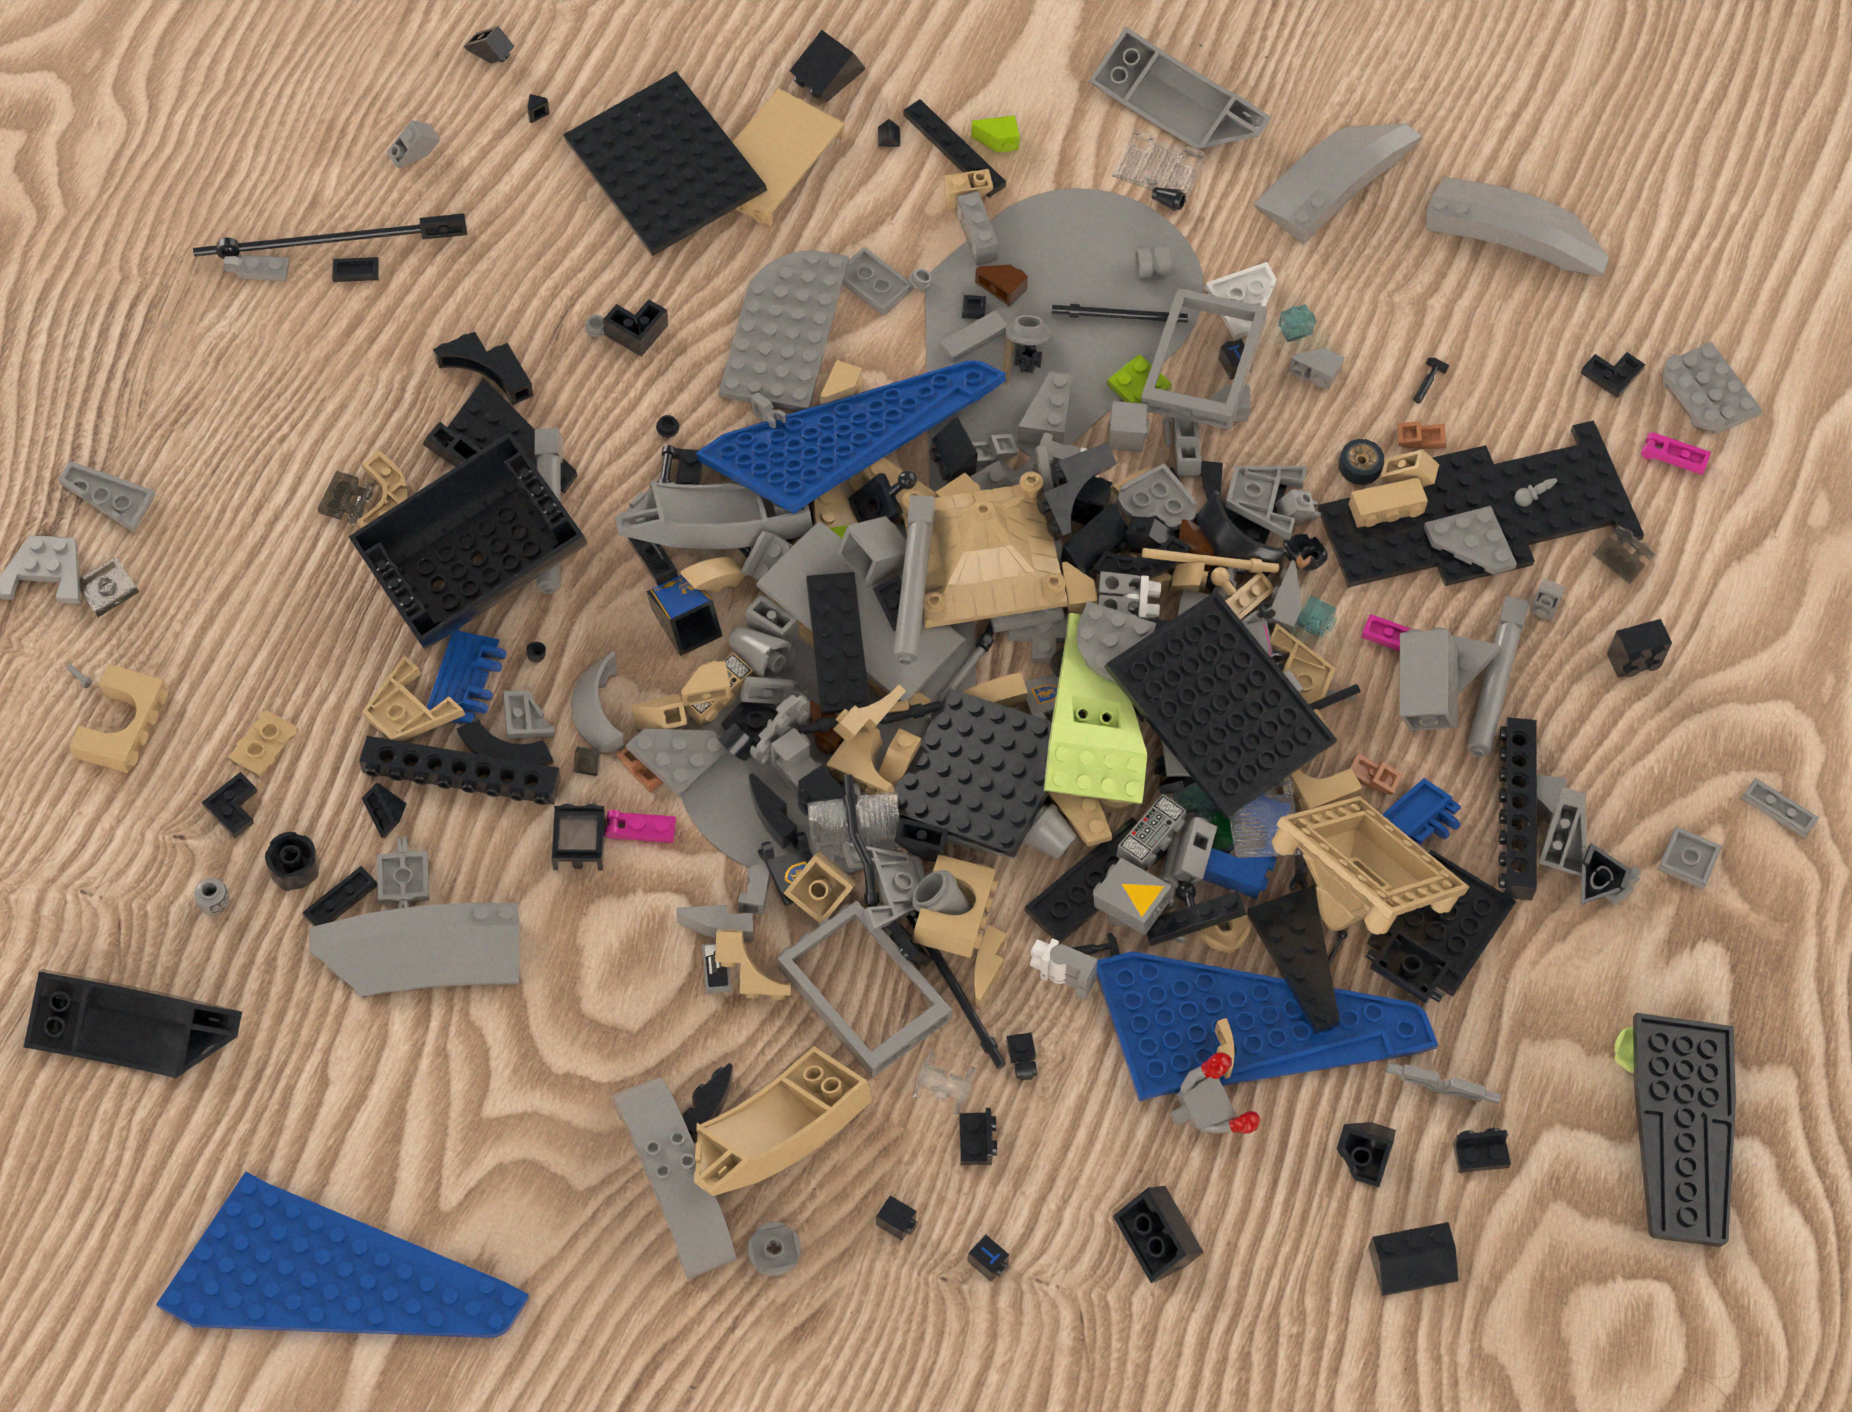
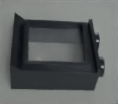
M568 803L554 806L551 857L553 870H558L559 862H572L574 869H582L583 862H597L598 871H603L606 818L604 806L597 804L574 806Z

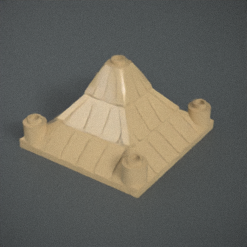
M1027 472L1021 476L1020 485L935 498V521L931 535L922 614L925 628L1067 606L1065 579L1061 575L1053 536L1049 534L1047 521L1037 507L1038 501L1036 498L1043 493V478L1036 472ZM911 490L905 493L901 502L906 534L908 532L907 520L910 495L925 496L918 490Z
M1360 796L1283 816L1277 823L1279 829L1272 839L1274 850L1281 855H1292L1297 847L1304 853L1303 858L1317 884V899L1322 920L1325 922L1326 927L1333 931L1344 930L1365 918L1364 922L1370 932L1377 935L1380 933L1385 934L1397 915L1415 910L1416 908L1430 905L1438 913L1450 912L1459 896L1465 895L1469 888L1468 885Z

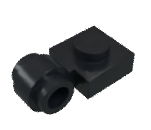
M1032 1032L1006 1036L1010 1063L1019 1062L1014 1064L1016 1079H1021L1022 1081L1032 1080L1034 1076H1037L1036 1062L1030 1061L1036 1060Z

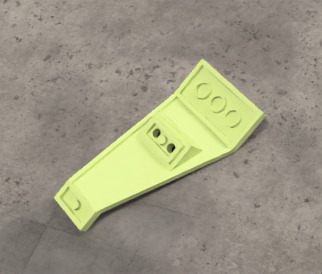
M1069 613L1048 745L1044 791L1141 804L1143 803L1147 751L1133 704L1117 683L1098 676L1086 666L1077 648V628L1082 615ZM1079 710L1085 712L1086 716L1084 719L1079 717ZM1103 714H1107L1109 716L1108 722H1105L1102 719Z

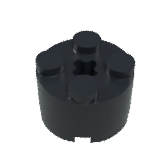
M290 831L281 833L271 840L270 846L265 852V861L272 880L285 891L303 888L317 879L320 866L315 846L309 837Z

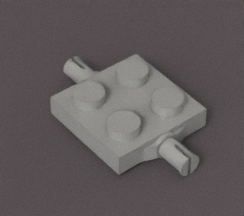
M403 836V845L401 837L397 838L398 851L377 855L379 904L396 903L399 904V908H407L409 903L415 901H429L428 852L408 850L407 837Z

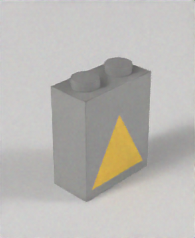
M1120 858L1116 865L1112 864L1103 883L1096 885L1093 891L1094 907L1146 935L1172 899V885Z

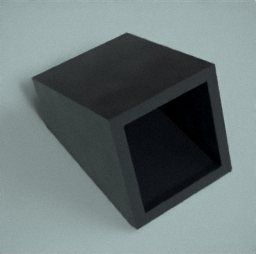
M821 29L789 71L794 76L793 81L801 88L804 86L810 89L809 93L817 100L823 98L828 102L866 68L852 51Z

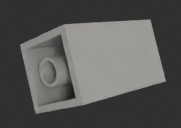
M1432 628L1431 631L1410 629L1406 633H1400V717L1409 731L1458 728V645L1449 630L1445 628Z

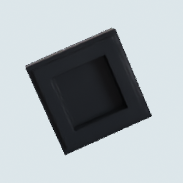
M964 295L962 318L980 319L984 317L986 296Z

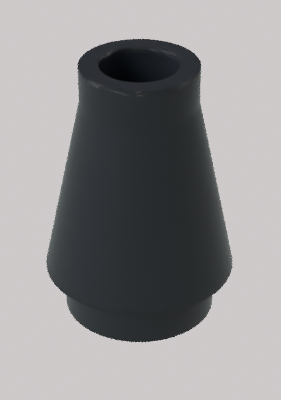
M1155 187L1151 198L1175 211L1181 210L1184 207L1186 193H1183L1181 189Z

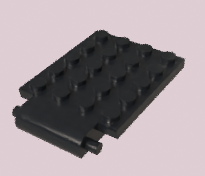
M1430 850L1428 853L1468 885L1465 895L1459 896L1450 912L1438 913L1430 905L1397 915L1387 933H1380L1378 935L1372 933L1368 939L1367 944L1378 950L1379 954L1370 949L1365 956L1373 962L1370 966L1372 971L1425 1004L1431 998L1438 1003L1441 1001L1444 994L1438 991L1437 988L1452 997L1455 995L1516 904L1514 899L1502 898L1501 891L1433 850Z

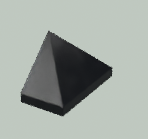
M375 783L361 798L381 838H385L400 822L407 803L379 783Z

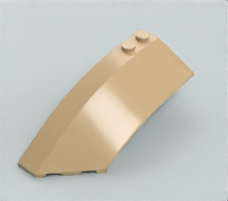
M813 1046L784 1073L757 1094L701 1125L697 1123L695 1184L710 1195L715 1196L758 1183L801 1160L834 1136L873 1101L867 1080Z

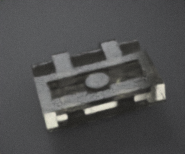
M336 471L318 506L319 514L341 520L345 512L350 514L347 522L355 525L364 513L363 508L366 502L370 501L373 495L372 489L374 484L366 481L364 486L360 487L358 486V477ZM352 496L358 497L355 504L349 503Z
M1618 525L1614 530V533L1619 536L1618 540L1615 541L1608 536L1596 549L1593 556L1627 583L1631 584L1645 568V564L1640 561V558L1644 556L1649 561H1652L1656 553L1650 549L1647 543H1642L1633 536L1634 533L1629 529L1625 530ZM1626 543L1636 550L1633 554L1623 548Z

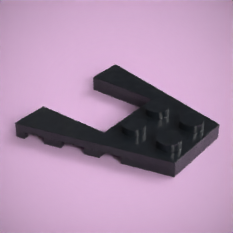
M1201 462L1202 485L1207 501L1216 490L1220 493L1221 497L1223 463ZM1279 484L1275 503L1285 495L1287 485ZM1221 502L1226 515L1236 528L1252 540L1266 545L1270 530L1225 507L1226 503ZM1274 503L1272 513L1277 514V509Z

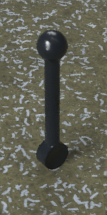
M1346 930L1338 932V939L1328 957L1329 966L1342 940L1348 935Z

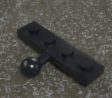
M1183 882L1177 887L1176 895L1179 900L1185 903L1186 908L1159 916L1148 930L1147 936L1150 945L1153 946L1245 916L1246 912L1239 891L1195 904L1196 889L1194 885L1189 882Z

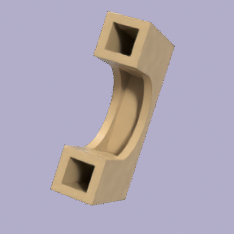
M109 664L99 683L102 693L106 697L133 705L136 708L135 718L127 728L115 733H103L78 726L69 744V748L74 758L128 774L131 767L135 766L138 761V752L141 746L145 745L148 740V731L151 725H154L158 719V710L161 704L166 702L168 690L162 679Z
M1315 709V710H1314L1315 713L1319 716V718H1320V719L1324 722V724L1326 725V723H1325L1324 719L1322 718V716H1321L1320 712L1318 711V709ZM1352 768L1321 779L1307 776L1298 769L1284 780L1287 791L1292 793L1296 799L1295 803L1299 812L1360 796L1363 789Z
M938 854L933 872L939 870L949 871L956 878L958 887L970 902L971 910L961 915H947L921 908L912 943L971 958L974 948L979 949L982 934H978L979 930H985L988 916H985L984 913H990L993 898H990V894L995 895L999 880L994 879L996 869Z

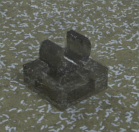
M577 747L574 755L573 772L598 776L601 751Z

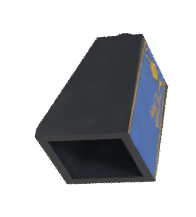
M682 575L646 591L653 613L680 656L723 636L712 598L705 590L695 589Z

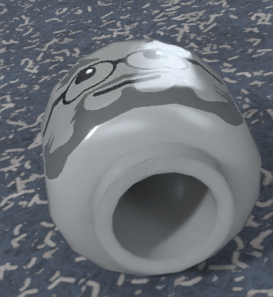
M205 879L196 886L194 892L195 901L203 913L218 915L228 907L230 902L229 893L225 884L219 879Z

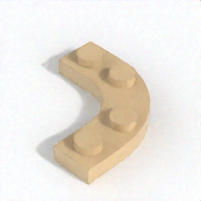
M380 450L362 464L363 470L379 483L383 489V494L380 502L357 521L360 528L408 498L407 485L402 472Z

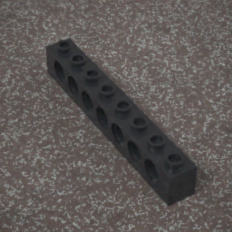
M1507 717L1505 726H1501L1499 731V740L1503 741V747H1500L1499 761H1503V767H1500L1499 782H1503V788H1500L1499 803H1503V809H1500L1499 824H1503V830L1499 832V845H1503V852L1500 851L1498 865L1502 866V873L1499 874L1498 887L1502 888V898L1532 901L1537 889V720Z
M366 736L359 760L362 773L371 777L380 775L395 781L409 780L419 785L433 784L443 789L457 788L467 793L481 792L491 797L505 796L515 801H534L539 805L555 804L561 781L558 767ZM387 758H392L390 762H383ZM411 762L417 763L414 766H407ZM435 766L441 767L438 770H431ZM459 770L465 771L462 774H455ZM483 774L489 775L487 778H479ZM507 778L513 779L511 782L508 783L503 782V780ZM531 782L537 783V785L532 787L527 786Z

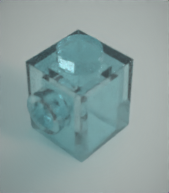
M1306 304L1293 306L1281 312L1278 325L1286 341L1291 342L1312 335L1316 318L1314 313L1309 311Z
M1311 595L1300 612L1297 625L1305 628L1310 634L1323 638L1326 631H1331L1337 621V618L1334 617L1336 608Z

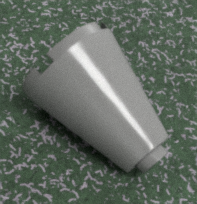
M743 626L734 629L729 635L730 647L753 670L757 677L782 679L783 677L780 675L784 670L789 671L793 665L796 651L791 646L792 644L786 640Z

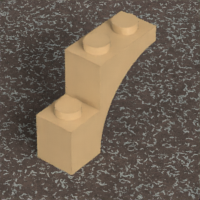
M718 929L716 931L715 962H721L723 967H736V963H741L739 994H745V998L752 999L760 998V994L770 995V999L784 1000L786 996L791 995L792 982H784L768 976L751 960L745 947L743 930Z

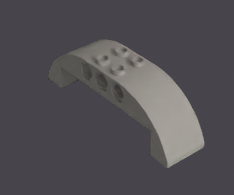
M656 1077L611 1095V1100L619 1119H623L677 1246L678 1258L687 1280L737 1260L716 1195H710L694 1182L696 1147L677 1104L663 1079Z

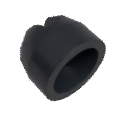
M541 642L528 644L526 651L528 660L532 663L541 662L546 656L545 645Z

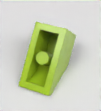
M1015 115L972 120L971 137L995 152L1019 150L1020 135Z

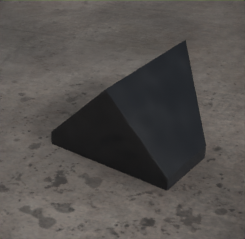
M1593 843L1589 844L1582 862L1581 905L1625 889L1631 873L1630 868Z

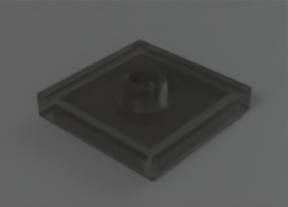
M116 557L80 578V591L98 618L139 593V590Z

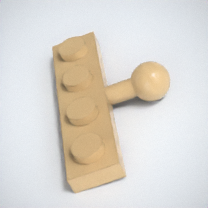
M1215 568L1211 573V581L1216 586H1222L1229 597L1225 602L1240 620L1275 589L1262 571L1254 575L1238 590L1229 581L1230 574L1225 568Z

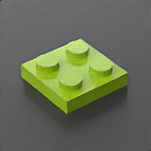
M1139 354L1107 380V385L1125 402L1141 403V396L1152 365ZM1160 373L1155 388L1168 391L1172 383Z

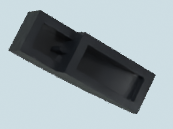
M441 422L433 428L423 442L425 447L455 467L481 451L479 447L461 433L456 435Z
M751 773L749 775V787L756 812L771 837L784 849L797 834V826L786 816L787 804L754 773Z

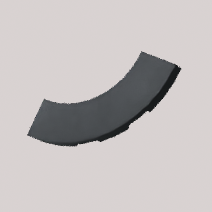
M1170 535L1157 550L1189 553L1191 546ZM1105 550L1094 566L1093 572L1098 575L1103 571L1149 576V579L1166 573L1180 562L1143 558L1142 556H1122Z
M479 719L456 728L463 743L474 754L546 766L553 764V759L544 740L528 744L506 742L489 733Z

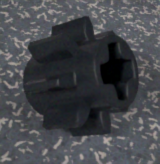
M1023 345L1021 350H1015L1016 358L1014 365H1019L1021 372L1033 373L1036 367L1041 368L1042 352H1037L1036 345Z

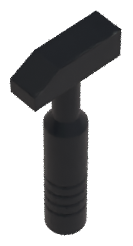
M1437 358L1427 359L1425 364L1432 367V369L1413 398L1414 402L1418 404L1422 402L1434 381L1437 370L1446 374L1450 366L1449 364Z
M1107 933L1108 943L1071 947L1087 955L1110 949L1111 957L1120 954L1117 939L1112 933Z

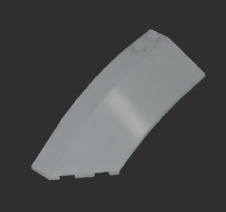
M1126 26L1089 80L1091 84L1132 111L1196 149L1259 137L1271 119L1269 115L1242 97L1194 71Z
M1406 123L1343 127L1328 136L1298 160L1254 203V207L1304 245L1352 197L1390 167L1393 168L1422 139V135Z
M1444 177L1432 195L1426 212L1428 231L1471 237L1503 245L1555 264L1561 270L1604 276L1609 256L1575 214L1553 203L1516 190L1486 183Z
M654 479L649 484L650 489L636 496L629 503L630 508L625 513L620 512L615 517L620 536L669 547L691 549L755 546L756 539L762 531L777 534L782 539L788 540L803 537L813 527L808 504L793 514L737 482L713 485H679L657 483Z
M454 903L415 906L362 914L309 928L310 953L329 966V970L343 982L346 981L352 986L361 998L387 992L440 986L519 984L518 903Z

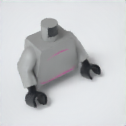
M1264 601L1260 604L1259 611L1256 610L1241 621L1282 671L1284 666L1278 662L1283 661L1284 658L1278 653L1273 654L1267 620L1263 618H1273L1276 612L1273 609L1266 612L1273 604L1269 601Z

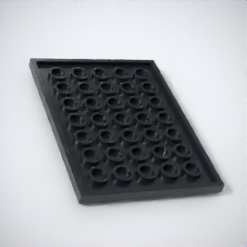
M677 71L563 134L567 144L652 256L767 191L766 184Z
M1217 591L1113 658L1104 666L1106 671L1225 820L1338 741Z

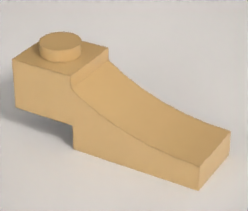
M897 685L886 697L872 705L863 708L854 706L849 711L844 709L835 719L838 721V724L833 730L847 742L863 726L868 731H871L906 690Z

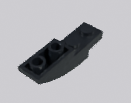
M730 1063L724 1068L721 1066L716 1069L711 1076V1080L705 1085L700 1084L694 1090L692 1096L694 1109L691 1107L682 1115L695 1144L697 1143V1123L701 1125L718 1117L726 1103L733 1080V1065Z

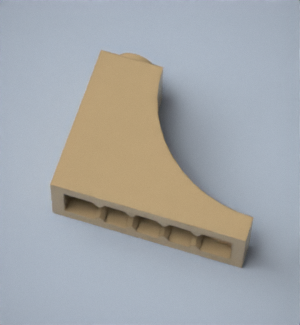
M863 726L848 742L844 739L826 764L828 771L835 780L843 783V775L853 774V784L858 783L860 791H864L866 794L892 805L897 798L893 785L883 779L875 770L877 753L883 744L880 731L876 726L871 731H868Z

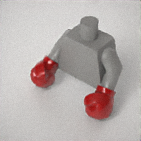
M1224 1052L1215 1053L1202 1063V1066L1188 1072L1180 1086L1181 1091L1177 1094L1181 1107L1170 1112L1176 1126L1189 1120L1192 1127L1207 1133L1238 1132L1250 1134L1258 1129L1261 1121L1258 1113L1247 1111L1236 1117L1235 1110L1219 1080L1232 1066V1059L1228 1054Z

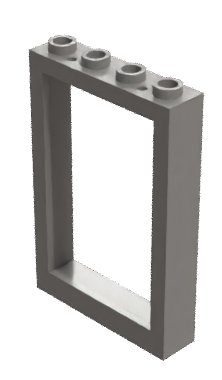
M1178 288L1141 396V403L1147 404V412L1231 430L1266 323L1267 307ZM1182 307L1252 321L1226 403L1155 388Z
M855 901L851 905L846 904L832 919L827 918L821 922L818 929L814 932L804 934L799 939V943L792 948L787 947L781 951L777 960L778 969L789 982H792L794 988L871 1078H874L952 1019V1009L916 967L898 951L899 948L882 929L870 933L864 915L865 909L858 901ZM854 918L860 921L933 1005L873 1051L867 1048L794 963Z

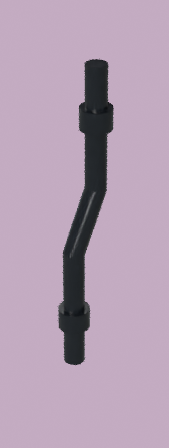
M940 700L924 705L921 703L911 705L909 710L886 714L878 724H889L912 717L914 719L922 718L924 714L937 711L942 705ZM824 717L816 719L814 723L798 726L799 733L806 735L818 731L819 733L830 731V728L838 724V721L835 720L837 717L829 719Z
M853 774L843 775L844 795H842L843 805L846 806L849 837L864 867L865 904L868 907L878 906L877 903L880 902L879 892H876L873 861L858 831L856 812L858 798L857 794L854 793Z

